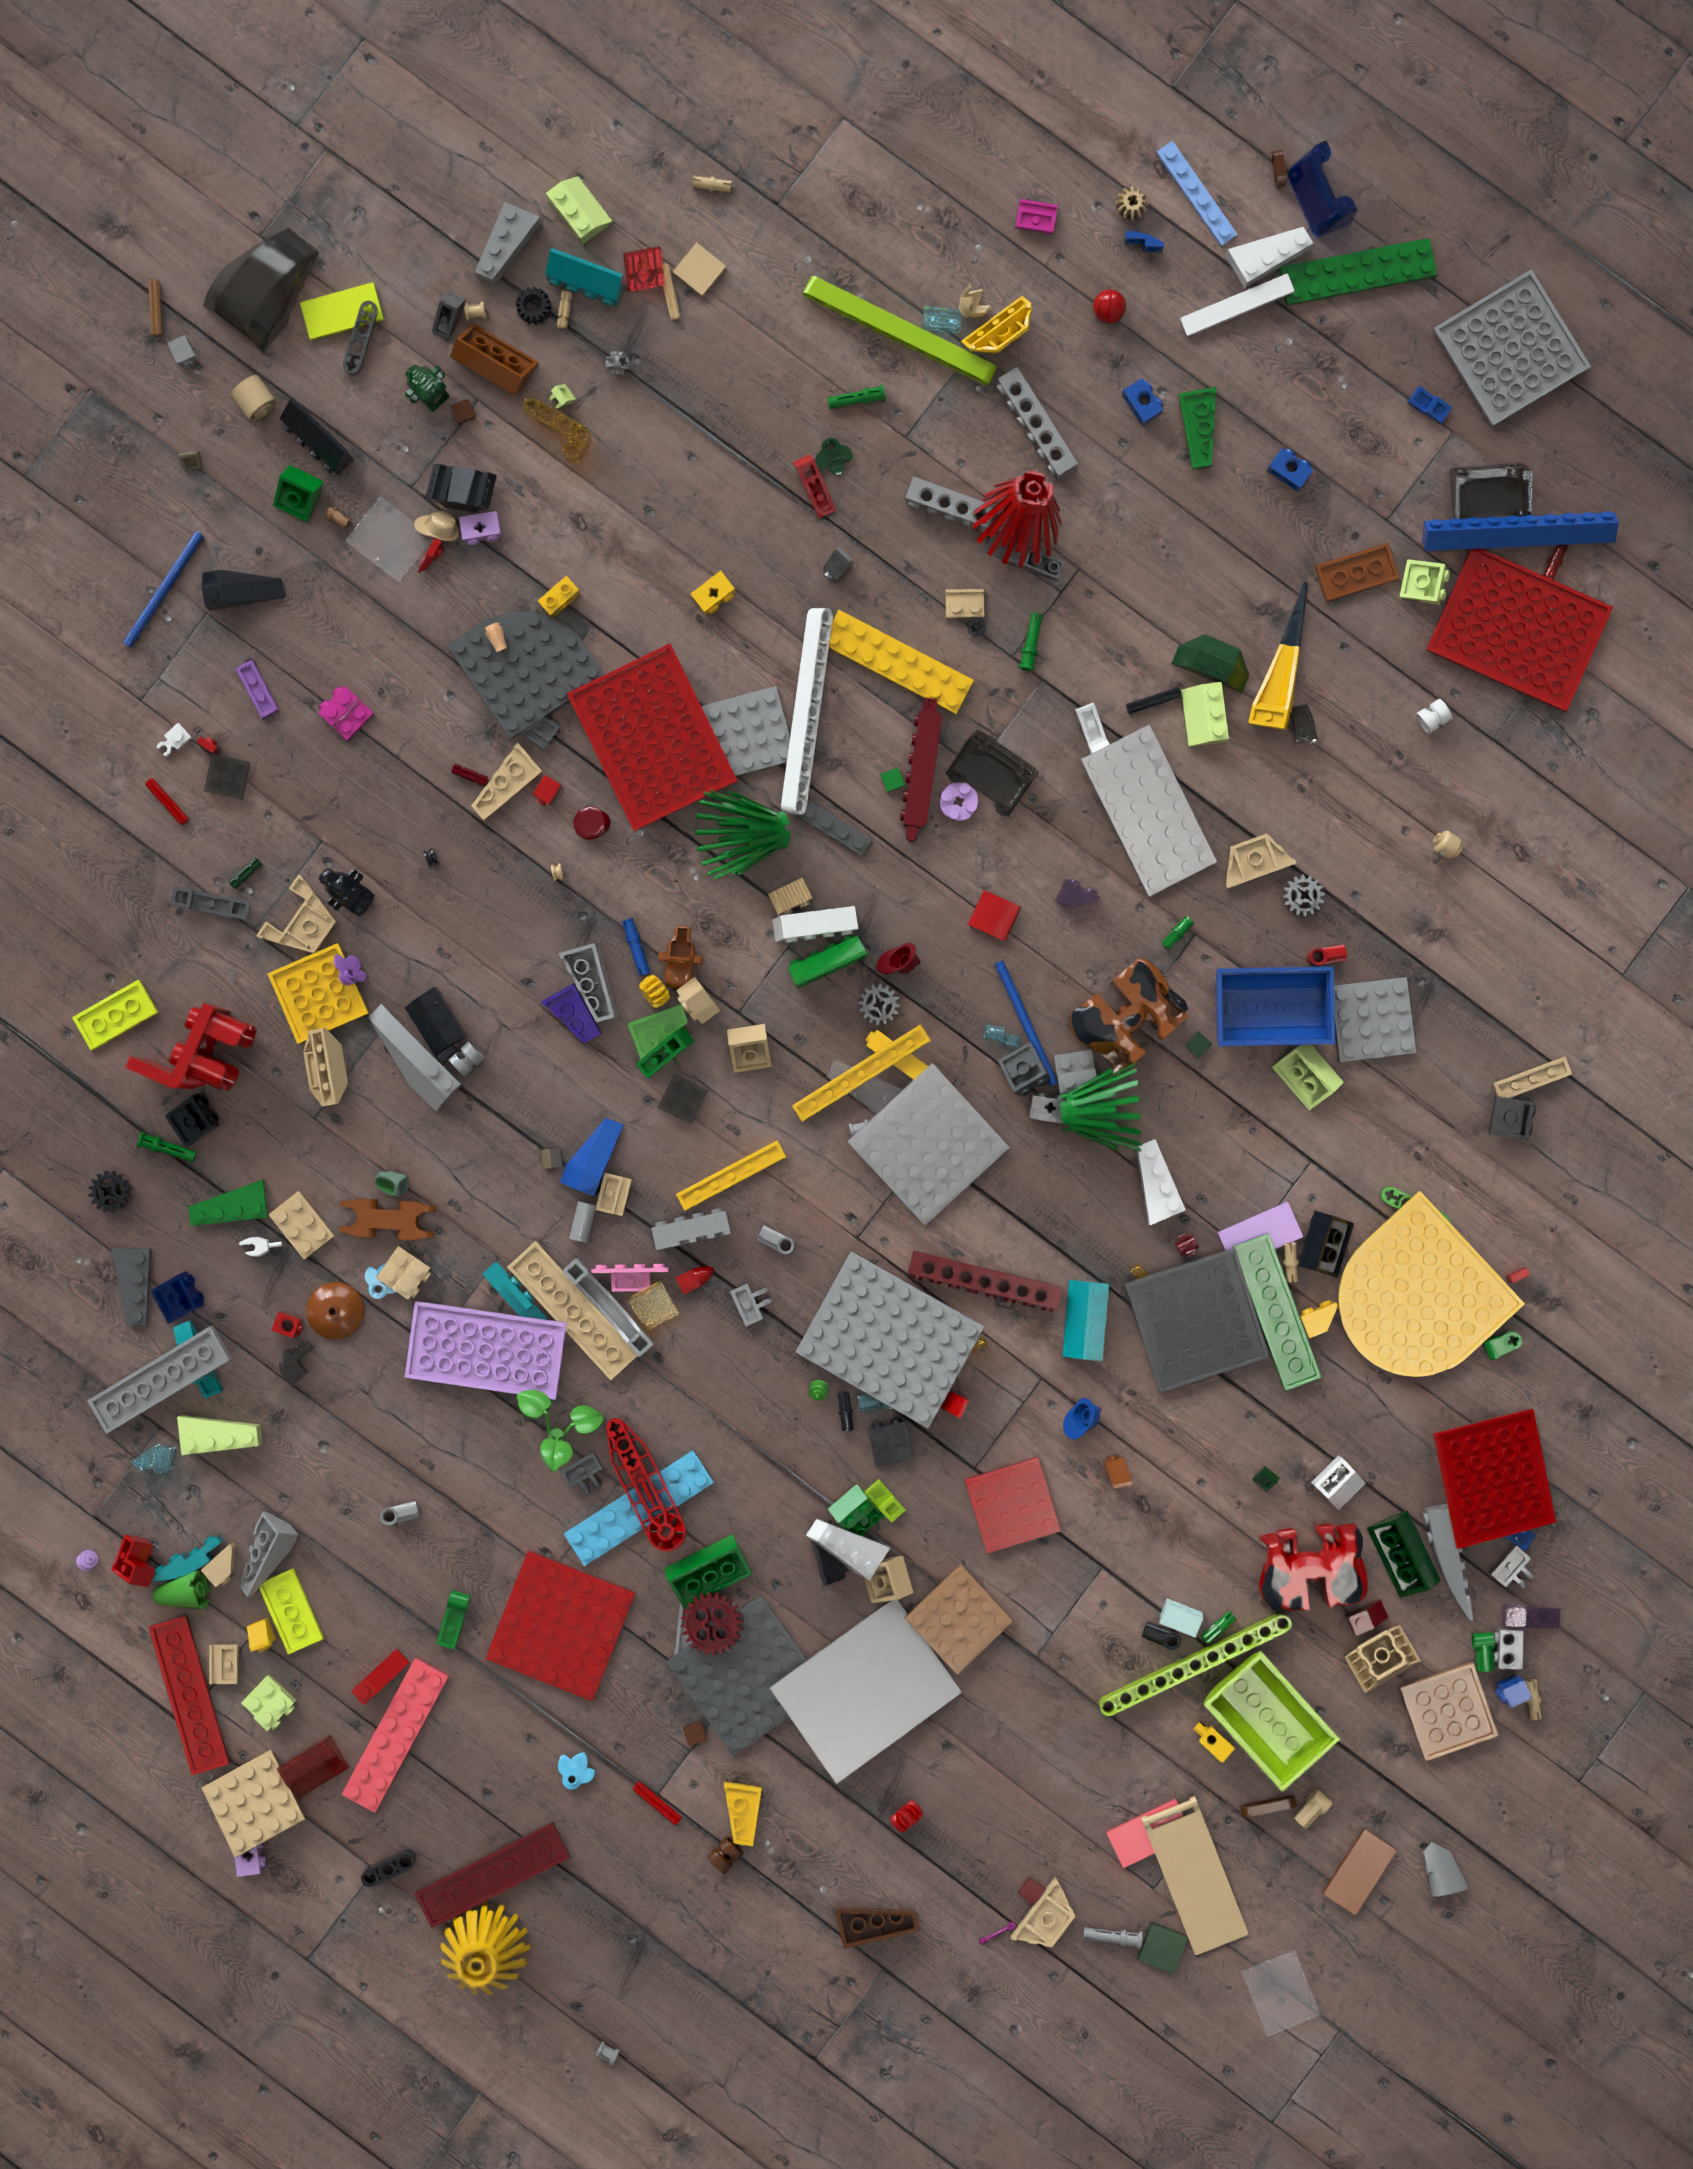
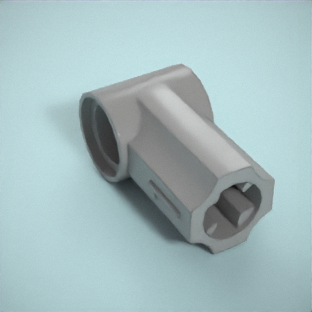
M765 1225L763 1226L757 1241L782 1254H790L795 1250V1242L792 1238ZM784 1240H788L791 1243L789 1251H784L781 1247Z
M417 1501L387 1507L380 1514V1520L385 1525H392L420 1517ZM392 1511L395 1515L394 1520L388 1521L385 1518V1512Z

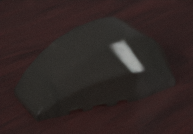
M286 228L255 245L224 267L208 290L203 306L264 353L288 323L290 313L297 303L296 300L305 285L304 282L311 272L319 251L290 228Z

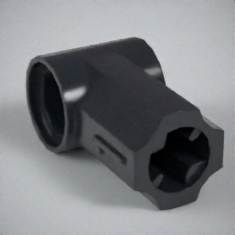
M1148 1621L1141 1636L1165 1646L1169 1650H1176L1181 1643L1180 1636L1176 1631L1168 1630ZM1171 1635L1177 1638L1176 1643L1173 1645L1166 1642V1639Z

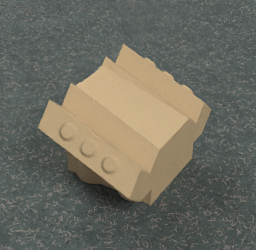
M1400 1625L1388 1631H1383L1359 1645L1357 1649L1344 1657L1365 1693L1373 1691L1376 1687L1404 1673L1407 1669L1414 1667L1421 1661Z

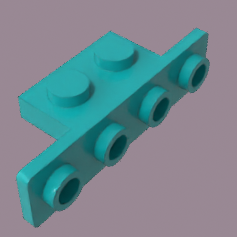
M495 1262L483 1272V1276L519 1316L547 1319L532 1301L534 1298L528 1291L524 1292L519 1287L521 1285L514 1276L511 1278L498 1262Z

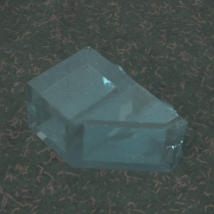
M160 1444L154 1445L132 1460L130 1465L136 1466V1470L147 1471L148 1468L155 1470L154 1473L166 1474V1472L173 1469L176 1447Z

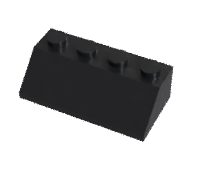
M293 398L289 400L280 417V420L283 422L282 428L289 434L293 432L297 436L295 440L302 447L305 445L311 449L309 453L316 460L320 458L324 462L323 467L328 472L332 473L334 471L339 475L353 460V457Z

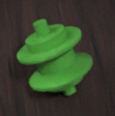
M821 1380L812 1381L808 1394L814 1400H824L828 1395L829 1386Z

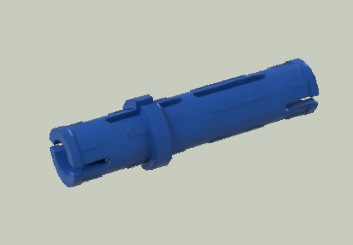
M630 918L622 921L627 936L625 939L631 948L638 975L642 976L651 973L641 945V936L636 930L634 919Z

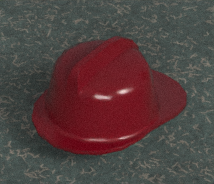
M906 943L886 951L877 961V970L882 974H890L896 971L901 974L910 973L921 963L916 954L915 945L913 943Z

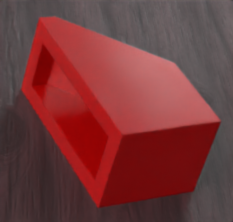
M950 1390L941 1408L961 1418L969 1400L967 1397Z

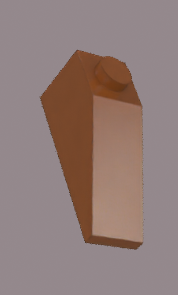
M1118 1454L1107 1456V1460L1103 1462L1108 1482L1112 1488L1117 1489L1132 1485L1133 1483L1124 1458L1122 1456L1118 1457Z

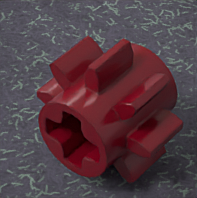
M1186 1233L1178 1236L1179 1242L1175 1243L1180 1255H1186L1188 1258L1196 1255L1195 1249L1199 1247L1194 1236L1188 1237Z

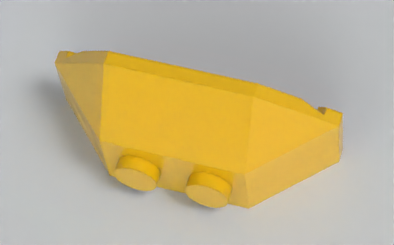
M1021 296L961 341L962 344L973 352L999 353L1029 330L1032 312L1031 302Z

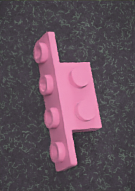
M626 1264L615 1265V1268H607V1265H595L596 1269H591V1273H611V1292L650 1291V1272H669V1267H665V1264H653V1268H646L645 1264H634V1268H626Z

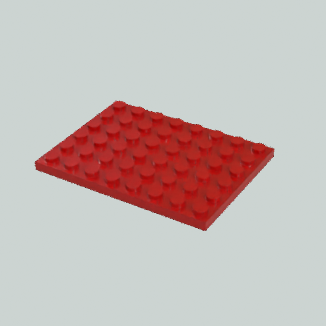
M1482 548L1470 549L1426 651L1558 710L1567 712L1613 607Z
M670 643L567 693L634 832L707 797L704 795V792L711 793L710 790L717 792L738 782Z

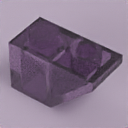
M1071 878L1070 881L1067 879L1064 881L1054 901L1072 910L1095 903L1100 897L1097 896V891L1089 887L1084 889L1080 886V882Z

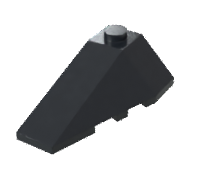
M228 570L204 572L202 575L203 599L205 607L209 611L285 598L281 578Z

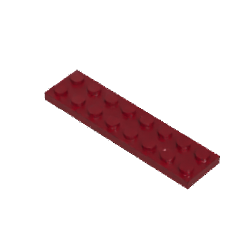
M551 1822L416 1891L414 1894L431 1928L569 1859L570 1855L554 1823Z

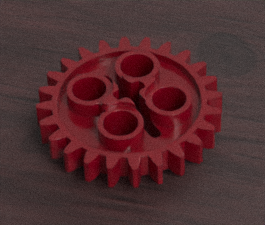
M708 1592L707 1597L702 1593L700 1594V1599L694 1597V1603H688L690 1609L685 1608L683 1610L687 1616L681 1617L682 1620L686 1621V1623L680 1625L682 1628H686L682 1635L689 1636L686 1642H693L691 1648H694L696 1645L698 1646V1653L705 1649V1655H708L710 1650L713 1656L716 1655L717 1650L720 1654H723L724 1648L729 1651L731 1649L730 1644H737L734 1638H741L737 1631L743 1630L739 1624L743 1623L744 1620L738 1619L742 1612L735 1611L738 1605H731L733 1599L728 1602L726 1601V1594L720 1598L719 1592L714 1597L712 1592ZM710 1606L713 1608L712 1622H716V1625L713 1627L715 1641L712 1640V1625H708V1622L711 1621ZM718 1608L725 1611L724 1618L718 1617L716 1613ZM698 1610L705 1611V1619L698 1617ZM719 1628L726 1630V1637H721L718 1634ZM700 1629L707 1631L708 1637L706 1639L700 1637Z

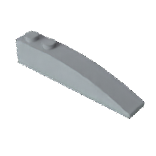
M381 1004L368 1019L407 1083L437 1112L463 1083Z
M1447 1504L1424 1508L1425 1513L1422 1514L1425 1525H1428L1429 1532L1426 1533L1428 1543L1432 1545L1437 1565L1458 1607L1468 1620H1473L1470 1596L1468 1593L1465 1594V1590L1468 1589V1581L1465 1574H1462V1571L1465 1569V1562L1462 1560L1461 1555H1459V1553L1463 1552V1549L1456 1548L1448 1506Z

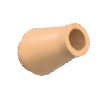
M499 622L485 627V635L496 652L507 649L503 627L500 626Z

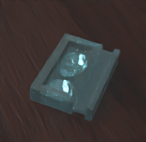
M925 306L922 329L960 333L962 314L957 309Z

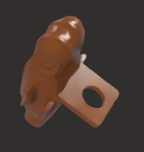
M676 926L674 937L669 941L667 951L658 953V960L666 962L665 986L671 989L680 988L694 977V965H702L703 963L702 956L695 955V945L691 940L692 931L688 926Z

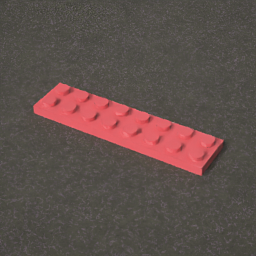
M415 1657L341 1795L374 1813L377 1811L450 1675Z

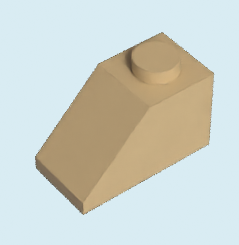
M234 1542L229 1544L201 1569L215 1587H218L220 1584L225 1586L232 1579L230 1575L234 1573L236 1544Z

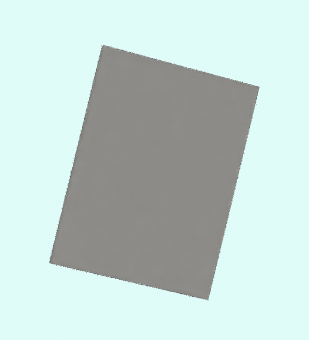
M892 1600L884 1604L769 1687L836 1784L962 1693L929 1644L904 1618L907 1613L898 1600Z

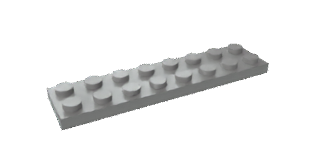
M210 1326L87 1401L103 1430L108 1434L230 1361L232 1358L214 1326Z

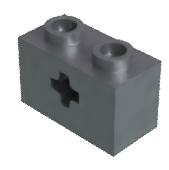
M1037 1092L1036 1096L1033 1095L1031 1098L1028 1118L1062 1124L1061 1102H1066V1097L1060 1098V1096L1056 1095L1055 1099L1048 1098V1094ZM1049 1103H1052V1106L1055 1107V1110L1051 1111V1113L1049 1114L1048 1110L1045 1109V1106L1049 1105Z

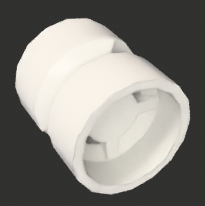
M1438 699L1429 705V709L1424 708L1416 713V718L1423 730L1430 734L1439 728V724L1444 725L1452 720V714L1446 704L1441 699Z

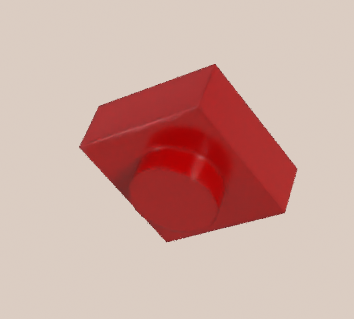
M200 736L197 741L198 744L215 755L220 751V748L216 746L218 742L210 737L204 739Z

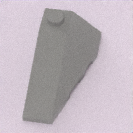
M265 1511L262 1512L253 1533L256 1535L255 1542L249 1548V1552H251L250 1561L245 1564L240 1582V1588L249 1598L252 1597L291 1551L298 1536L289 1523Z

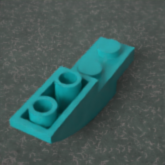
M191 1320L173 1328L177 1346L198 1334ZM214 1370L193 1382V1385H198L204 1399L223 1391V1387Z
M220 1534L216 1537L211 1535L204 1541L205 1545L201 1549L196 1547L188 1555L185 1552L179 1555L177 1552L168 1559L170 1562L165 1567L161 1565L155 1569L152 1581L170 1580L197 1570L214 1559L210 1551L222 1543L224 1539Z

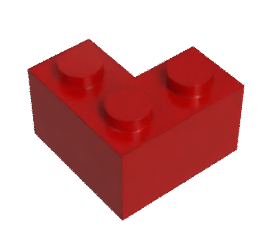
M125 1534L111 1571L129 1584L149 1588L155 1573V1569L147 1564V1560L152 1553L153 1544L145 1538Z

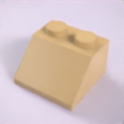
M765 1024L727 1030L734 1073L772 1067Z
M903 1556L883 1559L871 1579H865L871 1603L898 1600L913 1593Z

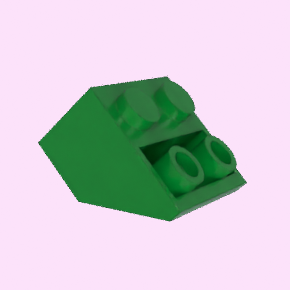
M857 1484L828 1508L829 1512L844 1530L863 1536L885 1516Z

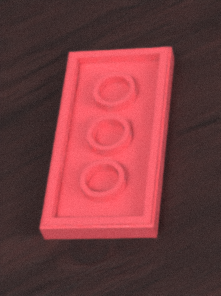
M1176 1799L1106 1831L1123 1868L1155 1853L1141 1817L1145 1815L1148 1817L1178 1805ZM1180 1812L1150 1824L1151 1829L1181 1818L1184 1815Z

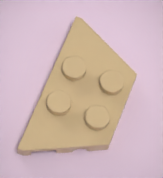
M1268 834L1233 845L1229 851L1226 889L1296 864V860L1292 859Z
M1056 1877L1053 1878L1035 1905L1032 1906L1010 1936L1012 1940H1022L1031 1944L1053 1947L1075 1918V1914Z

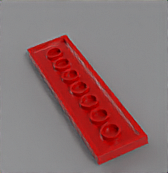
M187 1615L149 1626L148 1628L191 1775L228 1765L230 1763Z

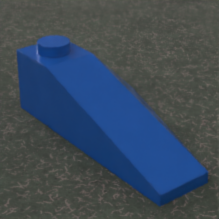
M605 1118L567 1163L560 1182L591 1196H596L623 1124Z

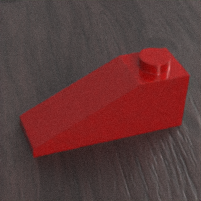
M809 454L794 461L793 465L818 518L820 519L836 511L814 458Z
M396 1648L351 1691L352 1694L365 1705L410 1662Z

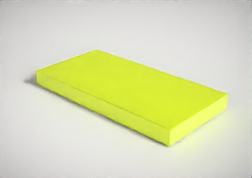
M374 283L300 302L310 340L352 330L360 306L364 301H372L376 304L378 314L375 323L384 321ZM372 305L364 308L367 312L366 317L361 316V319H365L370 323L372 319H368L370 312H374L371 308ZM361 323V324L358 326V328H359V327L366 326L367 324H366V323Z
M137 980L77 1014L72 1019L88 1047L93 1051L159 1012L141 980Z
M294 1568L264 1581L259 1589L288 1655L324 1639Z

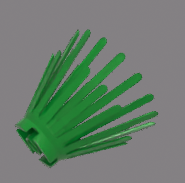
M710 790L711 793L704 792L705 796L726 803L721 805L700 800L699 804L748 818L697 813L696 818L718 821L717 824L719 826L745 827L698 829L695 831L696 835H730L718 837L720 843L699 846L697 851L702 852L749 844L723 851L721 856L702 861L701 865L706 866L756 850L709 871L707 876L724 869L726 870L714 876L713 880L732 872L731 875L737 872L740 875L777 850L788 847L790 831H786L785 825L790 824L784 812H775L736 792L728 791L731 796L740 800Z
M1136 1063L1111 1074L1113 1072L1111 1067L1071 1092L1060 1094V1098L1066 1097V1102H1061L1062 1124H1068V1128H1063V1132H1072L1118 1152L1119 1147L1116 1144L1142 1152V1149L1129 1145L1142 1146V1143L1137 1140L1090 1129L1096 1128L1141 1135L1142 1132L1139 1129L1117 1126L1115 1122L1093 1120L1140 1119L1141 1116L1137 1113H1113L1116 1112V1108L1113 1105L1138 1102V1096L1094 1102L1112 1097L1117 1091L1134 1087L1138 1084V1081L1128 1082L1085 1095L1135 1074L1137 1069L1116 1076L1133 1068Z

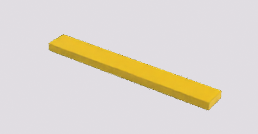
M920 1024L796 1102L792 1107L803 1122L927 1044L931 1039Z

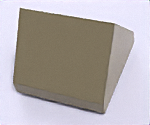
M200 451L178 454L183 471L202 468Z
M561 1148L541 1150L543 1169L563 1167Z

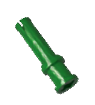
M880 384V387L869 389L864 387L863 391L827 397L829 409L864 402L869 405L874 401H886L883 384Z
M1031 612L1026 644L1021 649L1022 660L1021 664L1018 665V669L1028 672L1035 671L1034 661L1038 655L1036 646L1043 614L1038 613L1037 620H1035L1037 612Z
M144 1131L140 1133L137 1141L138 1148L144 1147L152 1150L153 1153L162 1152L192 1163L196 1158L197 1151L162 1141L161 1137L147 1135Z

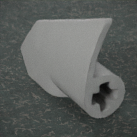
M1431 1842L1424 1850L1425 1858H1423L1425 1872L1429 1878L1432 1896H1444L1467 1890L1468 1886L1451 1852Z

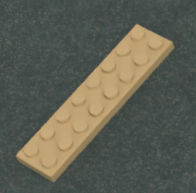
M537 1241L532 1243L507 1266L556 1321L567 1323L566 1332L610 1380L638 1356L606 1317L562 1272L560 1266Z

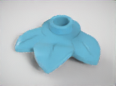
M385 1264L381 1265L378 1270L369 1266L365 1272V1280L369 1284V1294L375 1299H381L387 1293L396 1292L376 1278ZM381 1286L382 1291L377 1293L374 1288Z
M584 1752L575 1755L572 1759L563 1754L559 1759L558 1770L563 1776L562 1783L569 1790H574L580 1784L590 1782L595 1775L594 1769L587 1768L588 1760ZM570 1776L576 1778L574 1783L568 1782Z

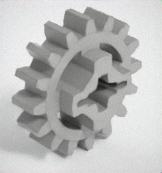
M1303 874L1300 876V880L1295 876L1293 877L1294 883L1288 881L1289 888H1283L1287 892L1286 895L1282 896V898L1287 899L1284 906L1290 905L1288 911L1296 910V916L1300 912H1302L1303 917L1307 915V912L1312 915L1314 914L1313 909H1320L1318 903H1324L1320 899V897L1325 895V893L1320 892L1323 885L1317 886L1319 880L1311 881V875L1305 879ZM1299 883H1306V884H1309V885L1306 886V887H1301L1300 885H1297V884H1299ZM1313 890H1315L1316 899L1313 898ZM1291 892L1294 893V901H1292ZM1306 892V898L1302 900L1300 898L1301 893ZM1301 904H1306L1307 906H1310V907H1309V908H1300L1299 905H1301Z
M879 984L878 988L871 985L872 990L866 988L865 992L867 994L860 995L863 1001L858 1002V1004L862 1005L863 1008L859 1012H865L863 1018L869 1017L870 1024L873 1020L876 1021V1025H879L880 1021L887 1024L886 1019L889 1018L892 1021L893 1017L891 1015L898 1014L895 1008L900 1007V1005L896 1004L895 1001L899 997H893L895 990L889 992L888 985L885 989L882 988V984ZM879 992L886 993L889 998L881 997ZM872 994V1002L866 1005L868 997ZM876 996L880 1002H884L882 1013L878 1007H874ZM892 1004L891 1011L886 1015V1007ZM869 1011L877 1012L879 1017L872 1016Z

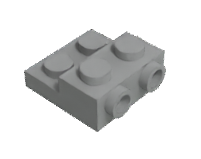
M1092 1050L1053 1055L1059 1093H1069L1096 1077Z

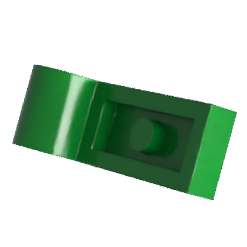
M455 1590L451 1591L436 1642L437 1645L455 1650L471 1595Z

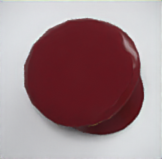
M587 806L579 810L575 815L573 821L574 829L577 835L583 839H596L608 831L610 818L607 813L598 807Z

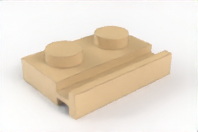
M984 589L945 590L946 619L984 618Z
M605 1172L595 1210L623 1216L632 1179Z
M210 1644L209 1684H238L239 1644Z

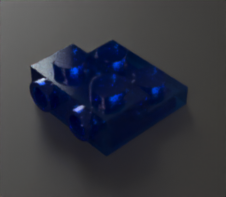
M187 1271L150 1290L168 1324L205 1305L203 1303V1294L197 1291L194 1285L195 1278L193 1275L188 1274Z

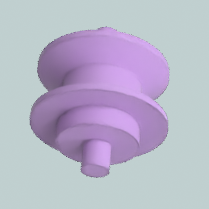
M84 1550L76 1559V1564L82 1571H90L98 1563V1556L92 1550Z

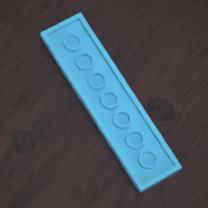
M694 1450L660 1471L676 1506H679L714 1483ZM658 1474L653 1475L652 1479L657 1490L664 1489ZM645 1481V1482L647 1483V1485H648V1488H649V1490H650L652 1496L654 1497V1500H653V1501H654L655 1505H656V1506H659V1503H658V1501H657V1499H656V1497H655V1495H654V1493H653V1491H652V1489H651V1487H650L648 1481ZM639 1484L650 1509L654 1508L651 1501L649 1502L641 1484ZM635 1488L630 1490L629 1493L634 1503L640 1501ZM662 1492L660 1496L666 1508L673 1506L667 1492ZM625 1493L565 1532L564 1535L582 1564L586 1566L643 1529ZM643 1504L637 1505L636 1507L642 1520L644 1521L649 1518ZM660 1509L653 1514L654 1516H657L658 1514H661L663 1512ZM651 1521L644 1523L645 1526H648Z

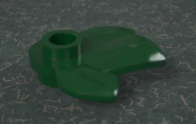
M827 438L822 443V450L816 455V465L819 471L828 467L832 473L841 475L845 466L844 461L853 459L852 451L848 446L840 445L839 441L835 438ZM829 445H833L835 449L833 451H829L827 447Z

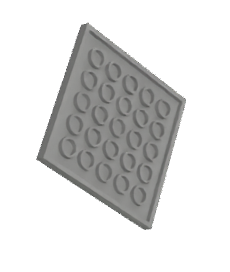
M1532 269L1433 328L1434 334L1491 427L1591 367Z
M933 1063L847 1141L924 1225L929 1223L1010 1148Z

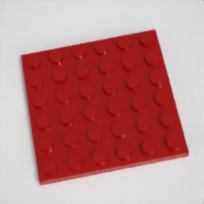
M1526 1409L1433 1433L1456 1548L1461 1549L1556 1523L1534 1409Z
M528 1550L485 1659L593 1701L636 1592Z

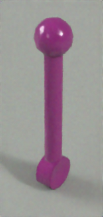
M1011 1921L1008 1923V1926L986 1938H980L979 1943L985 1945L988 1940L1009 1929L1014 1930L1016 1927L1015 1923Z

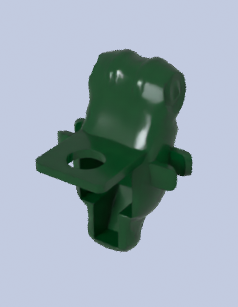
M413 365L406 371L405 376L410 389L406 391L405 395L407 398H410L411 403H416L420 399L431 412H434L449 399L450 395L447 393L446 385L442 381L445 373L441 371L439 366L430 369L425 366ZM439 396H441L438 402L433 403Z

